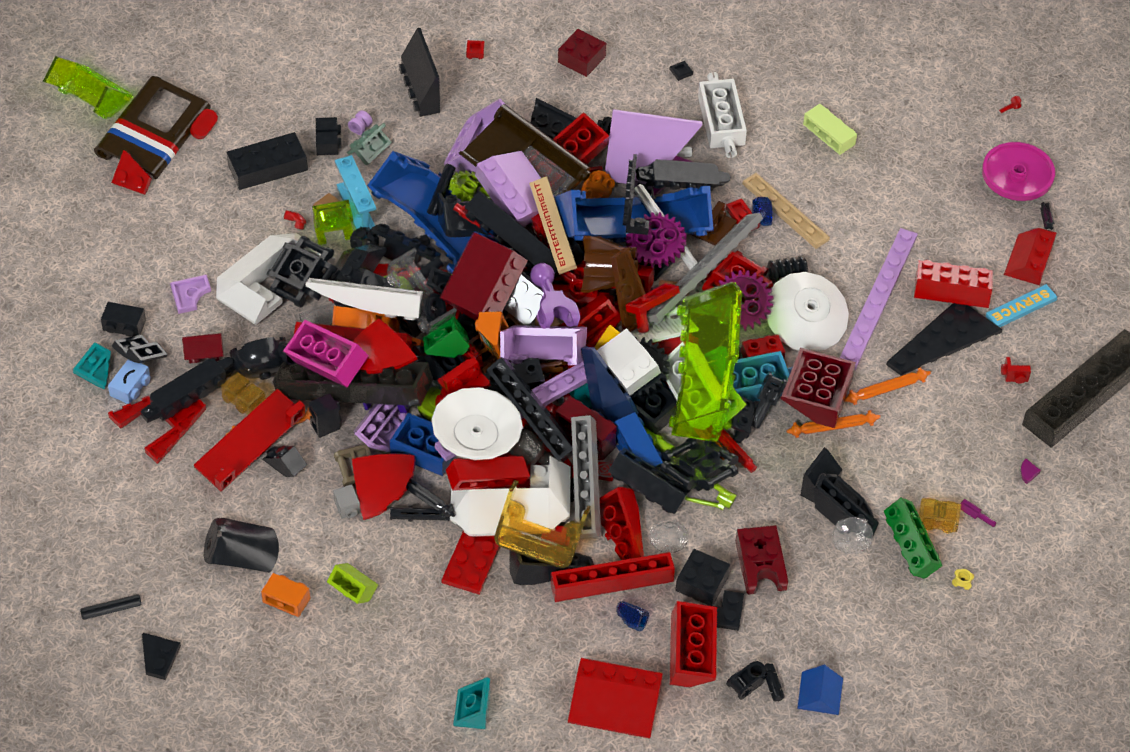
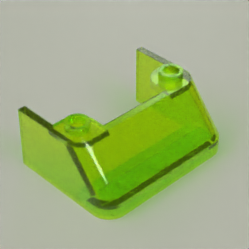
M55 56L43 80L45 83L57 86L59 92L65 95L68 93L74 94L94 106L93 112L104 119L115 115L133 97L132 93L91 68Z

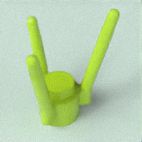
M717 483L714 485V489L719 491L716 499L719 503L687 497L685 500L724 510L725 507L730 509L737 495Z

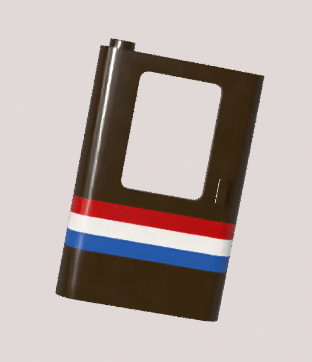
M151 76L97 144L94 152L98 157L109 160L111 155L120 159L123 150L129 152L131 157L139 163L145 172L151 174L154 179H157L191 135L190 128L203 110L210 109L211 106L206 100L162 80L158 76ZM163 89L191 102L169 132H163L138 120V117L158 91L161 92Z

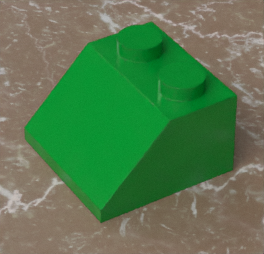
M454 316L423 337L424 350L427 355L455 358L457 355L466 353L470 347L467 331Z

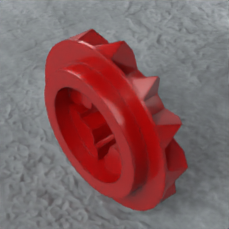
M469 344L470 347L462 355L463 358L470 360L475 357L479 362L480 369H482L484 365L482 357L475 347Z

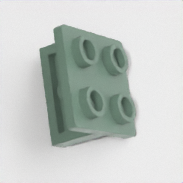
M385 123L379 126L375 124L363 132L361 138L356 139L349 145L351 149L347 154L350 155L355 152L365 165L370 164L392 143L382 131L386 126Z

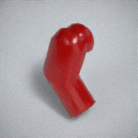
M285 211L284 219L296 222L295 228L303 230L306 224L305 218L299 213Z

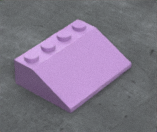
M518 151L496 155L477 163L475 176L493 202L521 226L525 227L532 223L531 218L539 214L529 183L541 179V177L524 153Z

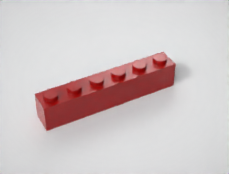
M667 552L551 572V589L554 601L560 602L674 582L675 567L671 553Z

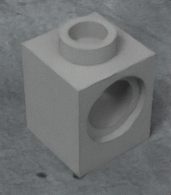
M352 484L333 490L334 502L341 519L346 517L353 518L360 513V502Z

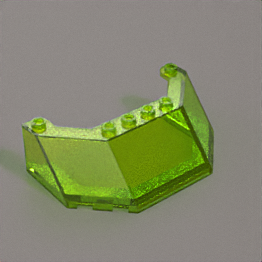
M730 282L684 297L682 304H678L677 316H680L681 325H684V330L682 329L680 341H683V346H680L679 357H682V362H679L678 366L681 381L674 416L670 415L669 427H672L671 435L718 442L729 412L730 402L728 400L730 390H733L734 366L739 356L742 290H740L736 282Z

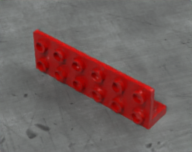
M276 389L194 464V468L222 492L305 415V405L300 400L294 404L279 389Z

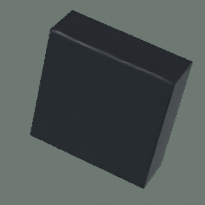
M685 61L672 65L669 68L678 81L693 75L692 69Z

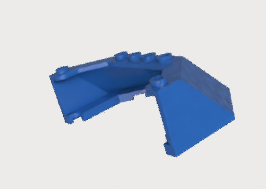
M392 151L367 186L372 190L371 194L378 199L384 198L391 201L415 219L414 223L425 230L424 233L429 238L436 241L435 245L447 253L446 256L453 261V264L449 263L446 266L447 272L452 274L470 237L453 238L446 236L438 222V213L436 216L427 213L442 174L439 172L437 175L429 169L430 165L424 161ZM448 186L444 198H446V196L452 195V191L449 190L450 186ZM475 231V233H477V234H479V235H482V236H484V237H486V238H488V239H490V240L496 242V241L494 240V236H492V235H485V234H482V233H479V232H476V231Z
M700 186L699 189L687 188L675 193L662 194L663 196H658L654 199V202L664 216L669 214V219L675 217V223L681 222V227L685 228L686 235L696 234V236H705L707 232L713 231L710 186ZM570 190L554 196L568 238L581 241L583 236H600L607 240H613L614 243H622L626 239V234L628 233H626V226L623 225L625 197L586 199V192L580 190ZM634 197L631 218H644V214L651 217V214L639 197Z

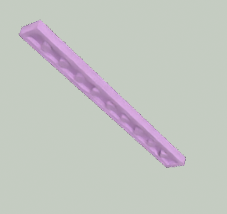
M900 228L840 358L856 362L854 370H856L916 241L917 233Z
M583 361L579 365L573 366L532 389L544 406L587 383ZM439 441L435 443V449L445 461L457 456L444 448Z

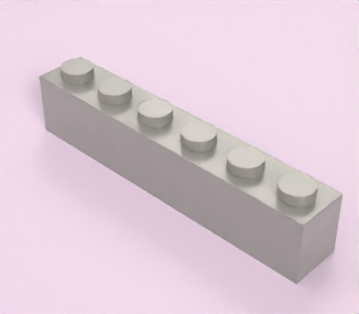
M591 415L571 417L576 535L581 539L601 537L596 420Z

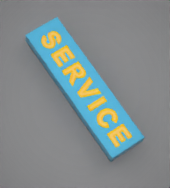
M1046 284L987 312L985 317L998 327H1002L1056 301L1057 296Z

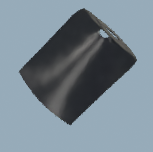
M216 518L212 521L208 530L203 556L208 564L270 573L278 559L279 542L273 528L227 518ZM220 530L222 532V535L220 537H217L218 531ZM210 538H212L211 546L209 550H207L208 542Z

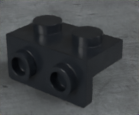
M742 396L740 397L747 405L733 417L731 425L734 429L733 440L736 443H741L745 438L749 437L755 402Z

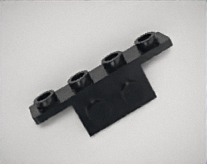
M378 224L371 228V232L385 238L383 247L387 251L384 257L402 266L416 267L419 255L430 261L436 256L438 258L441 257V253L437 252L435 248L425 246L419 240L405 236L403 232L392 230L386 224Z

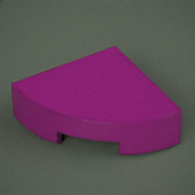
M1025 459L1022 462L1020 472L1022 480L1028 484L1040 474L1041 470Z

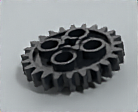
M645 337L639 343L658 364L661 373L631 394L632 398H635L636 394H639L640 398H642L643 393H646L649 397L651 390L657 393L656 387L663 388L661 381H667L665 375L670 374L668 369L670 363L667 361L669 358L667 354H664V348H660L658 342L653 345L652 339L646 343ZM608 369V370H607L608 373L611 374V375L615 378V376L612 374V372ZM618 383L617 385L619 386L621 391L624 390V393H626V390L622 387L620 383Z

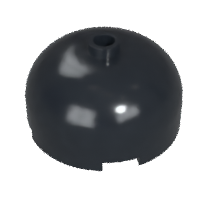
M268 337L245 343L240 350L233 348L229 353L234 361V369L246 378H260V380L271 378L272 374L279 372L286 365L278 352L279 343L281 341L286 342V338L280 337V340H275L274 337Z

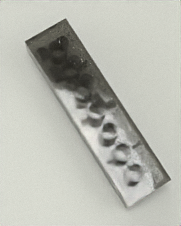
M1124 329L1026 410L1022 425L1052 448L1130 382V332Z
M284 362L272 382L275 390L279 389L286 397L294 400L313 401L330 393L334 400L337 399L338 402L421 406L433 382V377L428 362H412L399 369H395L393 366L384 368L382 373L367 374L366 370H359L349 386L345 387L297 363L289 365Z

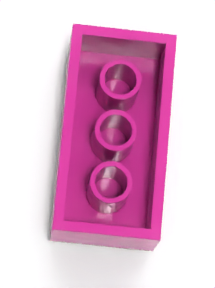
M307 320L302 322L283 350L295 363L345 387L349 386L369 356L358 344Z

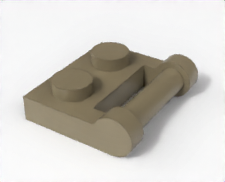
M366 444L339 450L334 453L335 461L338 462L343 477L342 483L344 487L351 484L352 486L355 485L354 475L350 476L345 459L351 458L352 461L353 458L370 456L371 453Z

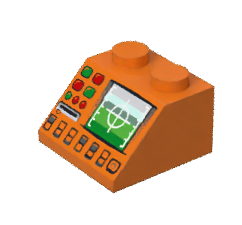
M479 312L478 320L475 322V329L479 332L480 339L484 342L487 350L499 359L500 332L509 328L502 312Z

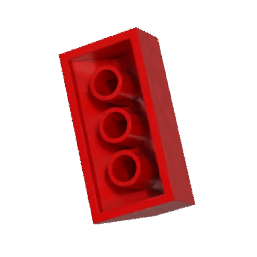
M677 601L671 613L670 685L690 688L715 681L717 607Z

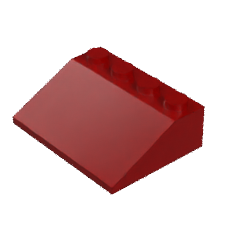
M581 658L568 723L650 739L662 686L663 673Z

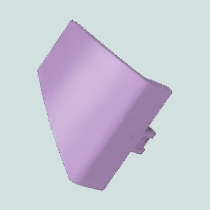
M613 109L605 172L616 183L626 184L629 159L633 160V154H637L636 169L648 166L656 159L673 160L700 129L702 121Z

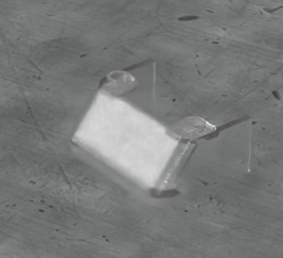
M413 248L389 263L386 279L391 286L394 285L398 289L423 291V306V299L427 298L428 294L434 293V291L426 285V279L414 263L417 250ZM421 306V314L419 318H416L419 322L417 325L422 333L426 332L429 334L451 317H455L457 310L456 308L448 312L446 310L445 314L432 322H428L426 316L423 315L424 309Z

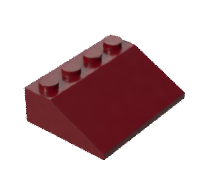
M473 232L440 298L474 321L478 320L479 312H502L528 260L515 251Z
M800 348L781 400L813 422L835 428L853 379L856 362Z

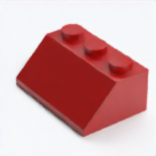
M1036 228L1018 234L1004 275L1040 286L1057 233Z

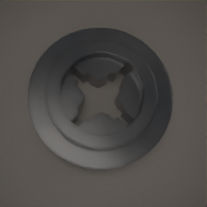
M360 227L351 234L350 246L351 248L361 247L363 244L360 239H363L365 235L368 237L367 240L370 241V243L367 242L365 245L379 246V237L371 232L369 227Z
M437 293L428 294L427 298L423 299V315L426 316V321L431 322V324L442 322L446 316V303L440 298L441 295Z

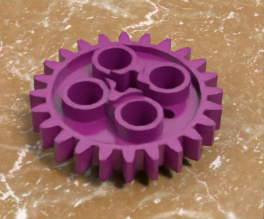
M652 212L651 217L644 214V219L649 220L648 235L626 234V247H637L636 258L639 263L644 261V266L651 263V268L655 264H658V267L661 268L662 263L666 266H669L668 261L675 263V257L681 258V253L685 252V228L681 227L680 221L675 223V217L669 219V214H666L664 217H662L661 212H659L658 216H655Z
M739 270L737 276L732 272V278L725 275V282L719 280L721 288L715 287V291L718 294L712 295L714 299H717L712 302V305L718 306L713 309L714 313H719L717 316L718 320L724 318L722 321L723 325L729 322V329L735 325L737 331H739L740 327H743L746 332L747 326L754 330L755 323L761 326V319L767 321L765 314L771 315V311L768 308L773 307V304L769 302L774 300L773 296L769 295L772 293V289H766L768 282L762 284L763 277L756 279V273L750 276L749 270H747L745 275ZM750 287H754L757 290L756 293L752 295L748 294L746 291ZM730 289L738 291L735 296L727 294ZM742 297H744L746 300L745 304H741L740 302ZM755 305L758 307V310L755 313H751L748 311V308ZM732 307H737L739 312L733 315L729 313V310Z

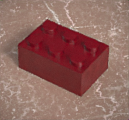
M570 396L556 410L555 420L572 440L571 417L591 415L596 420L598 460H604L615 449L617 426L611 420L600 416L597 411L589 409L581 401L575 400Z

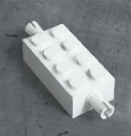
M711 72L707 75L708 81L699 82L698 99L710 148L724 147L726 157L730 158L731 152L733 158L737 155L735 146L745 145L747 133L734 79L719 80L716 72H714L715 78H713Z

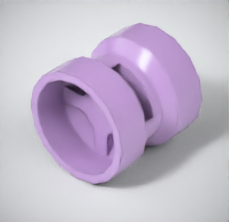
M360 110L355 115V118L348 122V127L352 132L361 135L365 128L369 127L373 121L367 112Z

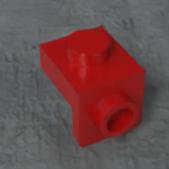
M1006 357L1005 363L1001 364V375H1005V382L1022 384L1029 381L1031 367L1029 365H1011L1010 357Z

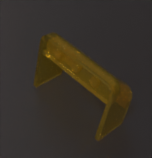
M515 480L509 489L495 532L494 540L496 544L502 548L559 568L568 567L575 555L591 506L587 505L580 523L569 521L564 525L561 533L523 520L526 512L525 507L522 503L513 500L519 482Z

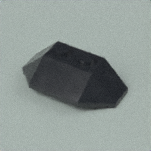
M369 244L345 250L335 265L338 268L336 273H333L329 280L350 283L354 269H366L374 272L387 249ZM333 300L336 306H342V303Z
M820 474L814 486L815 509L843 533L872 538L879 522L874 518L867 501L837 474Z

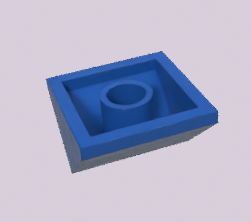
M825 664L803 671L797 709L839 715L843 678Z

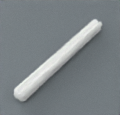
M641 184L637 185L634 188V192L649 213L653 212L655 216H658L659 212H661L662 217H664V214L645 187ZM684 246L685 252L681 253V258L689 270H691L698 262L688 248Z

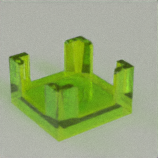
M349 200L312 206L314 231L319 245L327 244L324 233L343 230L345 240H350V236L353 233L351 224L353 222V215Z

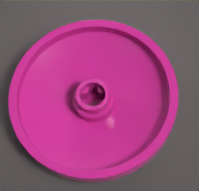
M1008 142L994 147L987 153L982 166V175L988 187L998 195L1016 201H1029L1045 195L1050 190L1055 178V167L1050 157L1041 149L1027 143Z

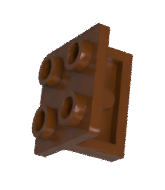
M718 201L712 210L713 231L707 232L705 236L689 235L715 246L735 227L737 220L726 216L725 203Z

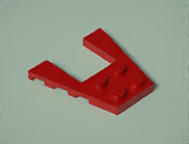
M150 397L141 398L142 401L133 405L131 403L124 405L121 410L114 413L110 411L108 416L121 429L141 415L140 411L151 403ZM199 399L190 407L176 413L172 418L166 419L165 421L173 428L144 448L145 453L158 464L206 410V404Z

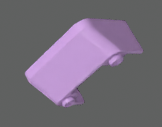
M501 99L496 100L467 119L444 165H453L457 172L462 171L465 173V170L469 173H472V171L476 172V167L459 155V152L463 151L476 138V135L478 136L494 120V115L498 108L505 104Z
M511 326L500 332V358H506L515 364L522 363L527 358L564 359V361L568 362V365H579L583 361L581 348L586 345L587 327L550 326V328L542 329L540 326Z

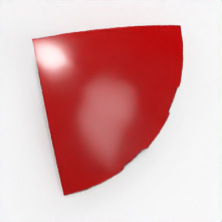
M379 318L366 327L352 341L369 355L359 369L366 370L367 374L382 373L384 368L392 366L395 369H399L417 360V356L409 346Z
M378 454L352 459L355 485L363 520L373 518L385 512L388 505L394 500L399 501L407 491L406 485L409 479L413 478L415 472L414 455Z

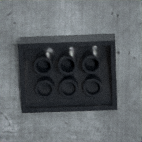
M417 28L401 55L399 71L400 74H404L405 87H409V98L414 100L412 102L415 112L418 111L419 116L422 117L440 113V80L422 30Z

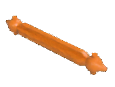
M920 367L917 368V373H908L862 388L857 393L850 390L845 402H851L856 405L859 399L865 400L914 384L918 380L924 383L931 372L925 371Z
M869 410L866 416L857 414L839 417L835 428L815 422H807L800 426L797 425V422H794L793 426L786 430V432L794 435L795 438H799L801 433L812 434L861 426L866 422L873 426L874 422L880 418V415H876Z

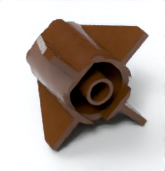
M583 236L586 267H584L581 292L590 293L596 290L603 291L615 287L611 257L623 248H629L638 272L639 262L635 260L637 257V247H624L600 236Z

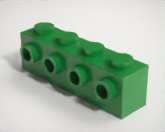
M900 497L884 510L886 522L892 528L893 537L899 543L901 554L907 560L908 569L913 576L925 579L943 566L912 501Z

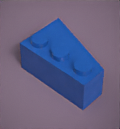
M636 412L614 422L617 426L616 441L619 444L616 445L617 449L621 451L623 448H626L659 469L663 463L662 455L655 449L651 435L647 434L644 429L643 420L637 416Z

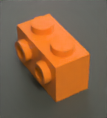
M275 573L271 575L261 591L263 603L296 617L301 615L310 600L309 587L301 582H294L284 575H277Z

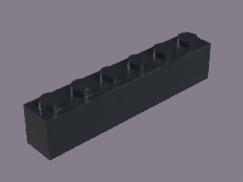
M479 191L465 206V216L470 221H476L480 224V229L486 234H492L498 244H504L507 248L528 260L525 267L531 269L536 264L546 263L553 268L555 277L559 274L551 250L482 192Z
M499 358L486 370L559 462H565L573 455L572 440L508 359Z

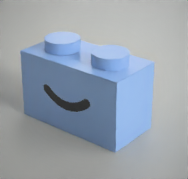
M127 360L108 385L110 396L127 404L136 400L140 395V390L143 386H147L151 380L149 367Z

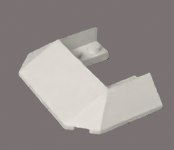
M297 233L270 235L217 277V300L253 324H258L282 304L281 297L260 283L269 277L266 274L269 269H272L284 249V243L296 245L301 236ZM308 247L304 248V250L314 255L321 256L320 253ZM335 257L329 259L328 263L332 264L335 261Z
M550 456L549 465H531L530 488H489L452 491L451 488V504H453L452 508L455 517L450 516V521L455 525L458 524L468 536L550 534L557 525L570 518L571 467Z

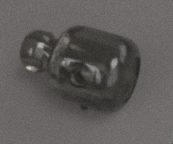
M527 428L522 429L519 441L509 451L510 455L524 457L528 466L535 465L537 462L540 465H549V457L555 458L551 451L545 450L546 445L536 432H532Z

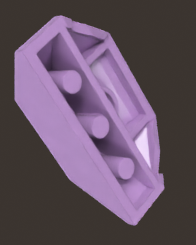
M382 398L365 415L355 428L354 434L368 447L389 452L390 440L407 413L399 412L396 401L384 400Z

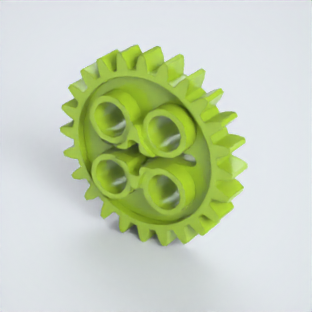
M465 170V173L459 171V173L455 172L450 180L449 190L452 191V195H456L458 199H461V202L470 201L478 187L482 185L476 178L474 171L469 173ZM482 186L479 191L492 200Z

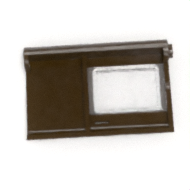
M506 104L498 108L494 115V120L463 151L459 152V155L476 167L477 163L492 156L522 151L541 178L547 176L554 196L574 190L582 180L586 181L591 174L588 165Z

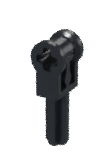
M767 373L757 394V398L760 401L753 414L752 427L760 428L770 405L776 406L786 386V379L781 380L772 376V373Z

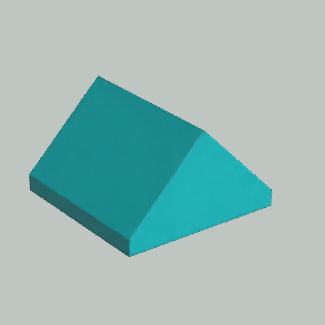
M486 677L458 689L453 726L486 729L490 699V678Z

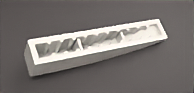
M309 278L306 281V286L342 304L361 310L385 314L389 318L404 316V319L415 320L421 314L423 291Z

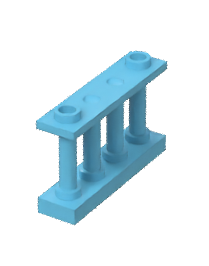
M352 155L336 159L335 164L344 181L336 184L337 190L355 229L360 227H369L371 229L375 224L369 212L376 210V205Z

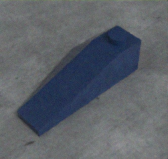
M583 346L581 353L593 410L613 423L634 412L638 415L639 413L627 392L623 393L617 385L620 383L619 380L608 373V365L595 347Z

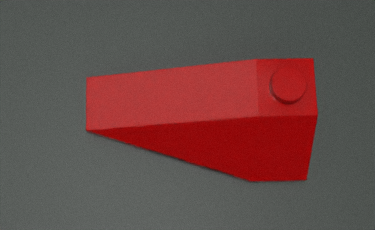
M617 487L599 498L600 522L607 532L604 536L607 540H613L616 545L615 552L621 560L644 557L639 506L634 491L630 488Z

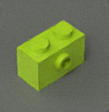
M349 563L335 565L327 580V583L357 604L369 602L378 586L376 582Z

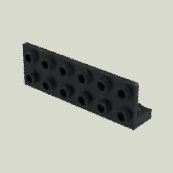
M633 154V160L629 159L623 225L626 226V233L648 235L649 220L640 217L631 218L634 195H637L634 192V188L641 184L651 196V186H647L645 181L635 180L637 154Z

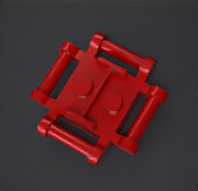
M737 250L735 253L732 251L717 264L718 266L707 274V277L704 279L707 281L702 286V291L709 292L712 295L718 294L713 285L721 288L719 280L725 282V275L732 278V272L737 276L739 270L742 271L743 275L746 274L747 270H749L750 276L756 273V279L763 277L762 284L768 282L766 289H771L773 283L765 277L769 271L768 268L759 266ZM754 287L748 288L746 292L750 294ZM730 289L728 293L735 296L738 291ZM741 298V301L745 304V298Z

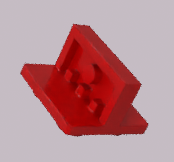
M475 357L470 360L467 359L438 379V383L448 394L463 388L480 387L486 389L491 385L490 381L482 374L479 362Z

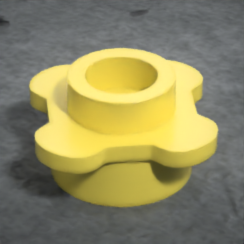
M966 569L956 570L952 585L963 587L965 590L971 589V580L974 579V575Z

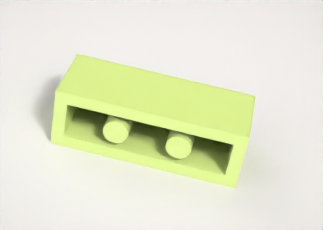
M818 104L804 114L803 125L839 155L856 144L857 133L821 104Z

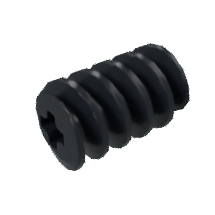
M798 256L797 259L791 257L790 260L784 258L782 261L777 259L775 263L773 260H769L767 265L770 280L772 281V278H774L776 282L779 281L780 277L784 278L789 274L808 272L807 261L802 256Z

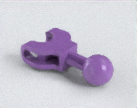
M546 263L536 264L531 270L530 278L536 286L542 288L544 293L540 301V309L536 315L542 329L550 328L554 317L563 320L567 327H577L580 313L576 303L567 298L562 291H554L552 282L555 274L550 265Z

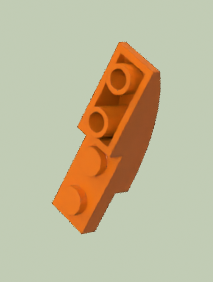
M334 306L332 325L365 329L378 318L397 333H399L400 326L396 317L389 318L385 314Z

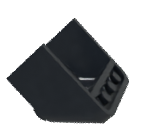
M437 193L438 222L446 236L453 238L471 237L475 231L490 235L453 210L457 203L466 206L470 201L461 202L454 195L444 198L441 193Z

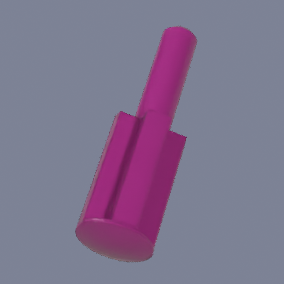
M966 499L962 500L958 507L960 510L974 519L978 517L990 526H996L995 521L981 513L982 509Z

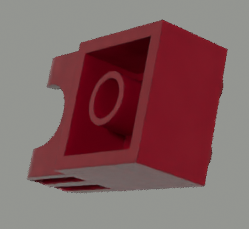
M777 525L737 529L735 543L746 593L748 595L756 594L757 582L761 579H769L774 582L777 591H787L788 576Z

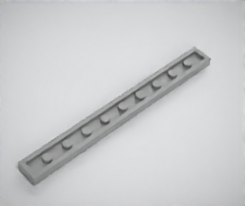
M760 213L746 215L675 284L679 286V294L647 312L648 323L663 321L665 319L664 316L674 310L675 305L684 300L689 291L694 290L697 287L696 285L704 280L707 274L718 266L717 264L725 259L731 250L738 247V243L748 237V233L758 227V223L763 219Z

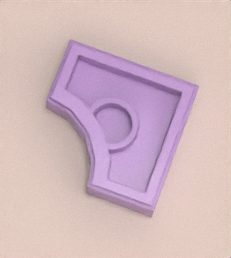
M207 275L170 283L178 314L197 310L199 299L204 294L211 292Z

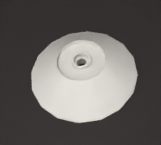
M801 272L785 276L772 287V293L769 295L773 296L774 300L769 302L773 304V307L768 308L771 311V315L766 314L770 329L775 335H779L781 342L794 350L804 348L815 352L826 350L839 342L847 330L849 312L845 298L836 285L820 275Z
M480 387L463 388L448 394L436 405L432 416L433 432L441 445L457 456L472 460L493 459L509 452L519 441L523 429L520 412L511 400L497 391Z

